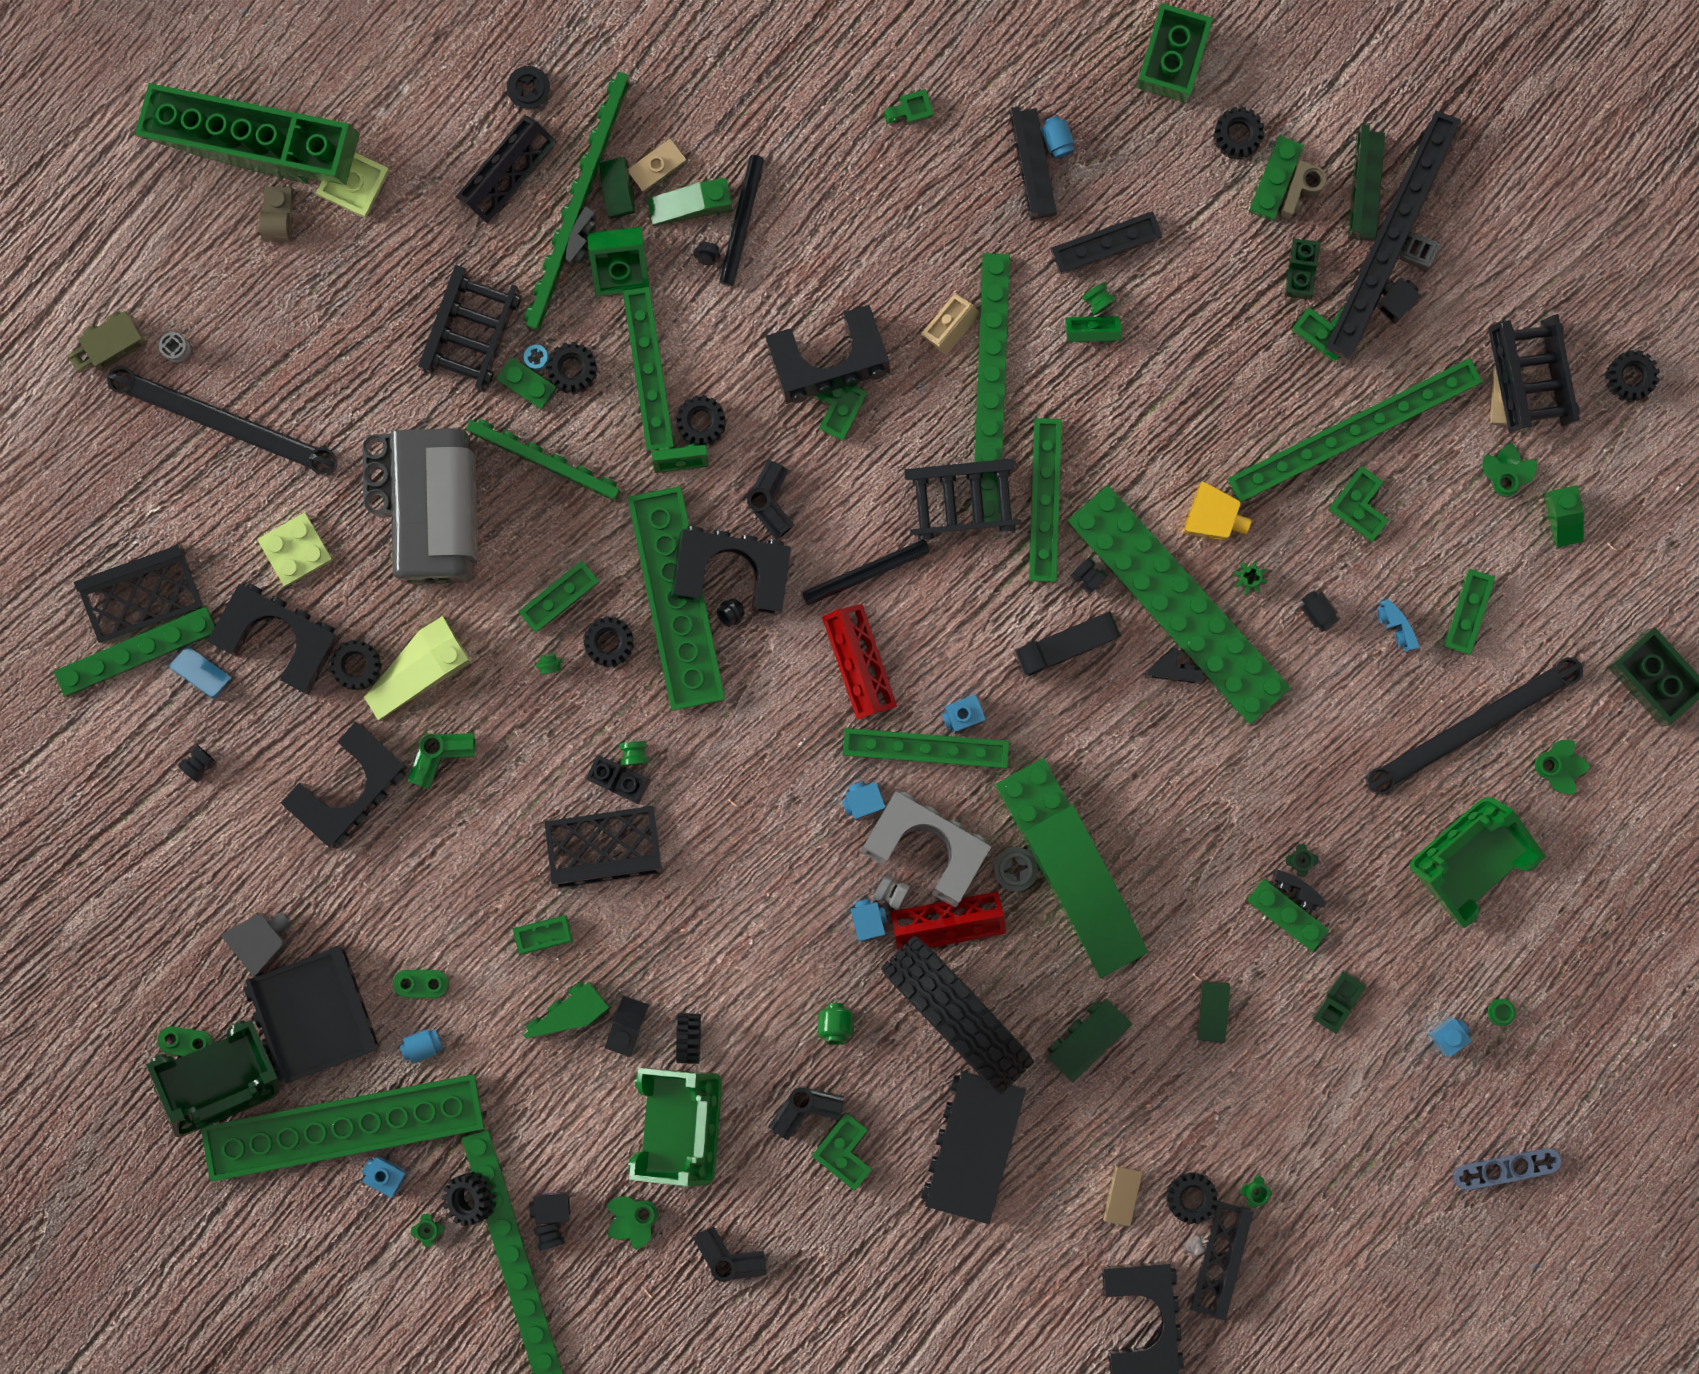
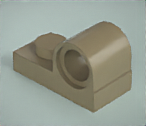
M1301 160L1298 162L1279 217L1290 220L1293 214H1298L1304 198L1299 197L1300 195L1311 198L1321 192L1327 179L1325 172L1321 168ZM1309 176L1314 177L1318 181V186H1308L1305 178Z
M264 186L263 212H260L259 233L264 242L291 243L292 187Z

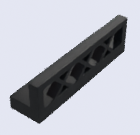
M1019 106L1011 107L1009 116L1029 220L1055 216L1057 211L1037 108L1020 111Z
M524 115L456 195V198L488 224L557 141L536 120ZM540 133L547 141L540 149L532 150V141ZM526 155L525 167L522 170H515L516 159L519 156ZM509 176L508 187L505 190L498 191V181L500 178ZM484 197H492V206L486 213L477 207Z
M1221 1201L1218 1202L1190 1307L1191 1310L1212 1315L1214 1318L1226 1321L1253 1216L1252 1210ZM1223 1208L1238 1212L1235 1224L1226 1229L1220 1221ZM1219 1225L1222 1231L1216 1234ZM1233 1230L1232 1237L1230 1238L1228 1232ZM1225 1235L1230 1243L1228 1251L1218 1256L1213 1248V1244L1217 1238ZM1212 1252L1215 1258L1209 1261ZM1226 1257L1225 1264L1223 1265L1221 1259ZM1218 1262L1223 1270L1221 1278L1211 1283L1206 1275L1207 1268ZM1205 1279L1208 1285L1202 1288ZM1219 1284L1218 1291L1216 1292L1214 1286ZM1209 1289L1212 1290L1216 1297L1213 1309L1198 1305L1200 1295Z

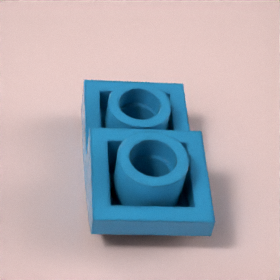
M1389 599L1380 602V608L1377 609L1379 621L1381 624H1385L1386 629L1397 627L1398 631L1395 632V637L1399 648L1403 647L1404 653L1420 648L1411 625L1398 607Z

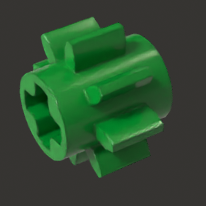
M1254 561L1250 567H1247L1244 562L1241 563L1240 566L1243 571L1233 573L1235 577H1238V582L1234 587L1241 586L1244 588V595L1248 594L1251 589L1258 594L1260 592L1258 584L1265 585L1268 582L1262 579V574L1266 569L1259 570L1256 567L1257 561ZM1249 572H1252L1253 578L1256 579L1251 584H1248V579L1244 577Z

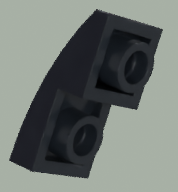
M598 754L586 777V780L638 805L650 782V779Z
M1274 870L1272 881L1278 882L1277 888L1293 892V889L1296 888L1297 892L1294 899L1301 901L1300 907L1316 911L1317 907L1325 908L1326 901L1307 883L1284 871Z

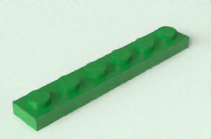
M650 287L624 290L623 297L646 450L651 452L663 447L674 448Z
M1034 418L1029 582H1057L1062 419Z
M479 419L478 423L470 420L466 428L469 434L617 502L621 492L616 488V482L606 477H602L601 480L592 477L593 472L580 465L575 469L567 465V459L553 453L552 457L543 454V448L534 443L528 442L526 446L517 441L518 436L504 430L502 434L493 430L494 425L485 420Z
M204 607L54 671L63 696L68 697L209 637L215 628V623L208 607Z
M845 728L843 756L1007 769L1009 741Z

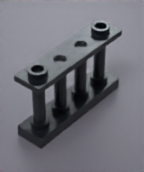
M455 265L418 367L422 372L431 375L434 368L438 369L440 367L477 380L475 384L476 389L483 392L485 386L489 387L494 376V372L491 371L512 311H517L522 296L519 295L518 287L513 284L509 293H505L470 281L466 268ZM469 291L503 303L504 307L500 318L497 319L461 306V303L458 302L461 293ZM458 316L495 329L491 343L487 344L453 332L452 328H449L452 318H457ZM451 342L485 354L481 370L443 357V354L440 353L443 343Z
M1559 314L1541 320V327L1514 330L1511 320L1501 321L1488 328L1509 434L1519 433L1531 428V421L1559 417L1561 427L1580 421L1579 405L1575 399L1563 339V326L1560 323ZM1544 338L1546 353L1519 357L1515 341ZM1549 364L1552 380L1531 383L1523 382L1522 367ZM1554 391L1556 407L1534 410L1528 408L1526 394Z
M1016 459L904 469L905 480H912L913 485L916 486L919 529H910V535H917L918 540L932 539L934 538V533L990 527H999V532L1015 531V525H1021L1022 522L1021 519L1012 520L1008 476H1011V470H1017ZM994 472V477H997L1001 521L985 522L981 479H983V473ZM967 475V480H970L974 523L957 525L953 482L956 481V476ZM930 478H939L940 483H943L947 526L930 527L926 484H929Z

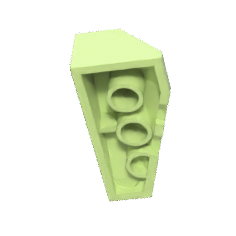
M442 616L418 631L364 698L376 718L381 720L466 667L472 661Z

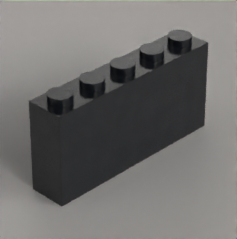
M963 1070L960 1071L959 1076L954 1074L950 1091L955 1092L952 1103L947 1101L943 1118L947 1119L945 1130L939 1129L935 1143L940 1146L937 1156L932 1155L928 1172L933 1174L930 1183H924L921 1199L925 1200V1207L990 1225L1025 1096V1088L1013 1084L1010 1087L1007 1085V1090L999 1094L980 1075Z

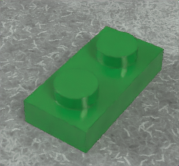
M1120 316L1065 317L1067 342L1121 341Z
M510 357L496 378L498 382L541 411L557 389L556 386L513 357Z
M690 444L683 448L663 447L657 451H651L655 473L709 467L706 445Z

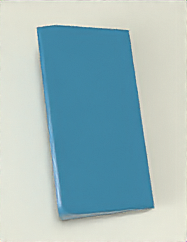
M189 646L169 665V668L215 700L232 679L231 676Z

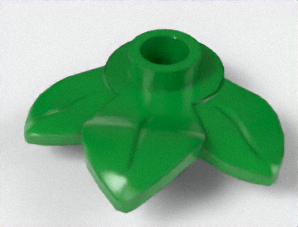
M1509 443L1500 450L1497 458L1485 455L1482 469L1485 476L1492 481L1494 491L1502 497H1510L1519 490L1520 485L1531 482L1537 470V461H1521L1516 447L1513 443ZM1502 479H1507L1510 482L1509 488H1504L1501 485Z
M1565 739L1557 741L1549 752L1541 753L1535 761L1537 774L1542 778L1548 779L1551 787L1562 794H1575L1576 785L1573 779L1583 775L1590 768V765L1582 757L1573 754L1575 750L1574 740ZM1546 760L1551 761L1553 765L1550 771L1544 768Z
M621 1196L611 1200L607 1204V1208L616 1217L609 1227L608 1237L617 1240L630 1238L635 1250L645 1246L651 1238V1226L658 1218L656 1206L648 1200L636 1202L628 1196ZM641 1209L649 1211L647 1219H642L639 1216Z

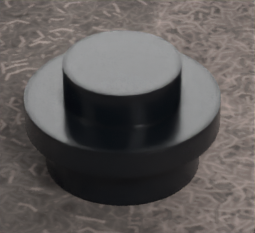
M701 242L694 250V257L703 265H713L720 261V248L710 242Z

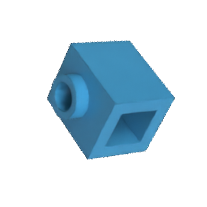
M976 694L946 705L944 707L946 713L941 714L946 728H952L954 733L986 720Z
M864 781L849 786L850 791L845 793L846 799L842 800L847 816L853 815L854 820L885 809L876 782L865 786Z
M870 898L854 902L856 908H852L850 911L858 941L885 935L883 923L888 921L884 906L878 908L877 902L871 903Z
M1450 1017L1427 1034L1443 1056L1446 1057L1453 1056L1472 1041L1468 1036L1471 1031L1461 1019L1457 1021L1455 1018Z
M379 1155L375 1160L369 1159L365 1165L362 1174L366 1176L362 1182L392 1198L396 1195L409 1171Z

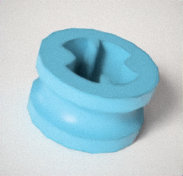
M531 345L524 352V362L530 369L539 371L547 367L549 354L541 345ZM534 351H537L539 354L542 352L544 355L540 358V364L536 365L534 361L530 363L529 359L533 357L532 353Z

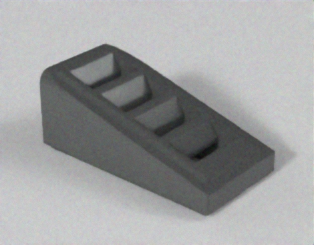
M1411 232L1407 239L1408 242L1398 259L1423 271H1427L1434 260L1440 243ZM1413 243L1418 246L1414 255H1411L1409 252ZM1423 248H1426L1428 251L1425 258H1419Z

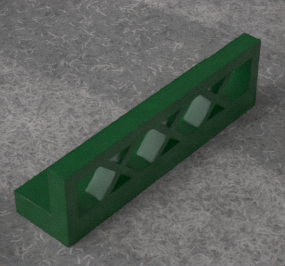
M1362 125L1356 136L1348 239L1375 241L1377 236L1385 133L1370 131V125Z

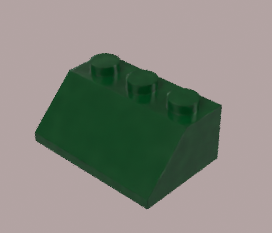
M1097 999L1086 1010L1089 1015L1083 1021L1079 1018L1067 1028L1069 1034L1062 1041L1060 1038H1057L1047 1048L1050 1053L1046 1057L1072 1083L1133 1025L1107 999H1104L1102 1002Z

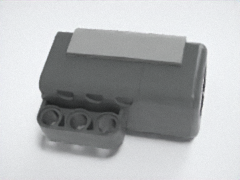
M456 428L391 431L390 434L368 436L364 440L362 447L364 506L367 511L376 517H392L393 575L403 583L412 585L469 582L473 577V563L478 562L476 458L470 449V436L465 430ZM377 442L383 443V451L379 455H372V445ZM378 469L383 470V479L377 483L372 482V473ZM376 497H383L385 501L384 506L379 510H373V500Z

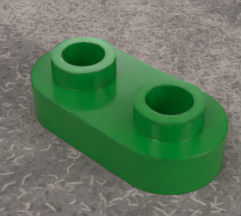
M403 970L394 977L393 988L399 996L405 998H438L448 991L449 979L445 973L439 970ZM405 978L411 981L409 989H405L402 986V981ZM432 979H437L439 982V987L435 990L430 987Z
M174 1026L164 1028L157 1038L158 1046L162 1052L177 1057H183L200 1050L194 1048V1043L197 1040L203 1041L202 1048L214 1044L212 1038L206 1032ZM169 1036H176L174 1044H167L166 1040Z

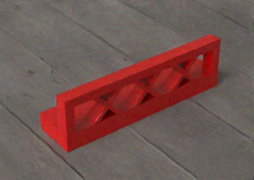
M863 604L841 608L823 616L822 619L856 719L860 720L897 707ZM849 613H856L859 622L857 627L852 624ZM860 639L866 643V653L860 648ZM869 665L875 669V679L869 674ZM878 691L883 693L886 701L885 705L880 706L877 698Z
M998 891L962 898L956 908L946 902H938L890 912L897 951L905 944L908 945L907 942L913 936L918 937L929 948L1006 934L1004 913ZM995 902L996 909L985 911L980 908L982 904ZM958 908L968 910L965 915L957 916L953 914ZM932 913L941 915L938 920L930 921L926 919ZM910 918L914 920L911 925L901 927L898 925V920Z

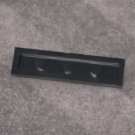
M1151 211L1052 247L1051 252L1059 274L1062 275L1161 239L1162 233L1154 212Z

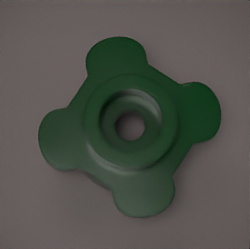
M1299 844L1296 846V851L1286 857L1285 862L1297 871L1298 876L1305 877L1308 875V870L1318 864L1319 859L1317 855H1313L1307 850L1305 844ZM1300 858H1304V863H1300Z

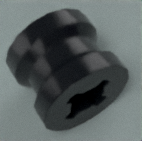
M560 1222L545 1224L533 1229L534 1234L539 1238V1251L566 1243L565 1238L560 1234Z

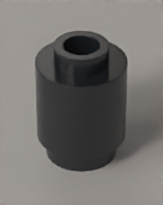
M1313 590L1301 599L1303 602L1300 606L1301 610L1315 628L1318 627L1321 632L1339 620L1336 615V609L1323 591L1316 593Z

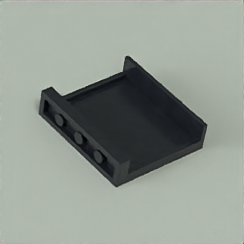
M338 945L322 953L245 980L247 984L244 987L246 998L249 1002L253 1001L256 1010L253 1013L254 1021L258 1028L263 1029L265 1038L262 1039L264 1049L268 1055H272L275 1063L272 1067L277 1079L281 1080L282 1085L380 1049L344 945Z

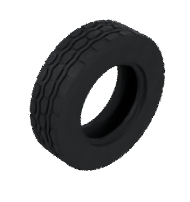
M913 936L907 942L908 945L905 944L881 967V970L983 1080L997 1093H1004L1008 1088L1007 1085L1010 1087L1013 1082L1022 1076L1021 1073H1025L1026 1069L1034 1064L1033 1058L963 981L922 940Z

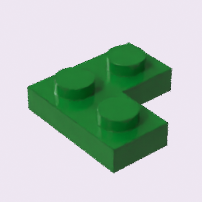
M1308 307L1291 331L1335 363L1339 356L1326 351V345L1343 308L1333 321L1329 323Z
M844 386L834 389L827 395L818 394L812 396L830 405L819 430L843 442L868 392L856 386L849 388Z
M1361 466L1329 507L1328 511L1372 543L1389 519L1367 504L1383 481Z
M846 1112L812 1154V1157L855 1191L872 1170L871 1167L851 1152L868 1129Z

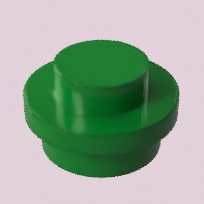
M556 653L540 656V661L535 663L536 668H539L540 674L557 672L562 670L561 663H563L562 657H556Z
M1496 999L1488 1006L1487 1015L1493 1024L1507 1026L1514 1020L1516 1011L1514 1005L1509 1000Z

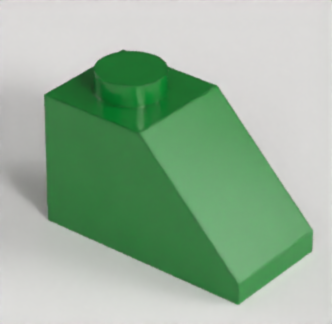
M1578 486L1552 490L1543 495L1556 548L1584 542V510Z

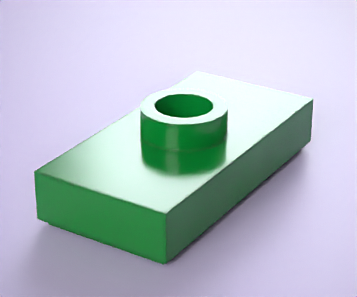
M567 915L512 928L519 955L574 942Z

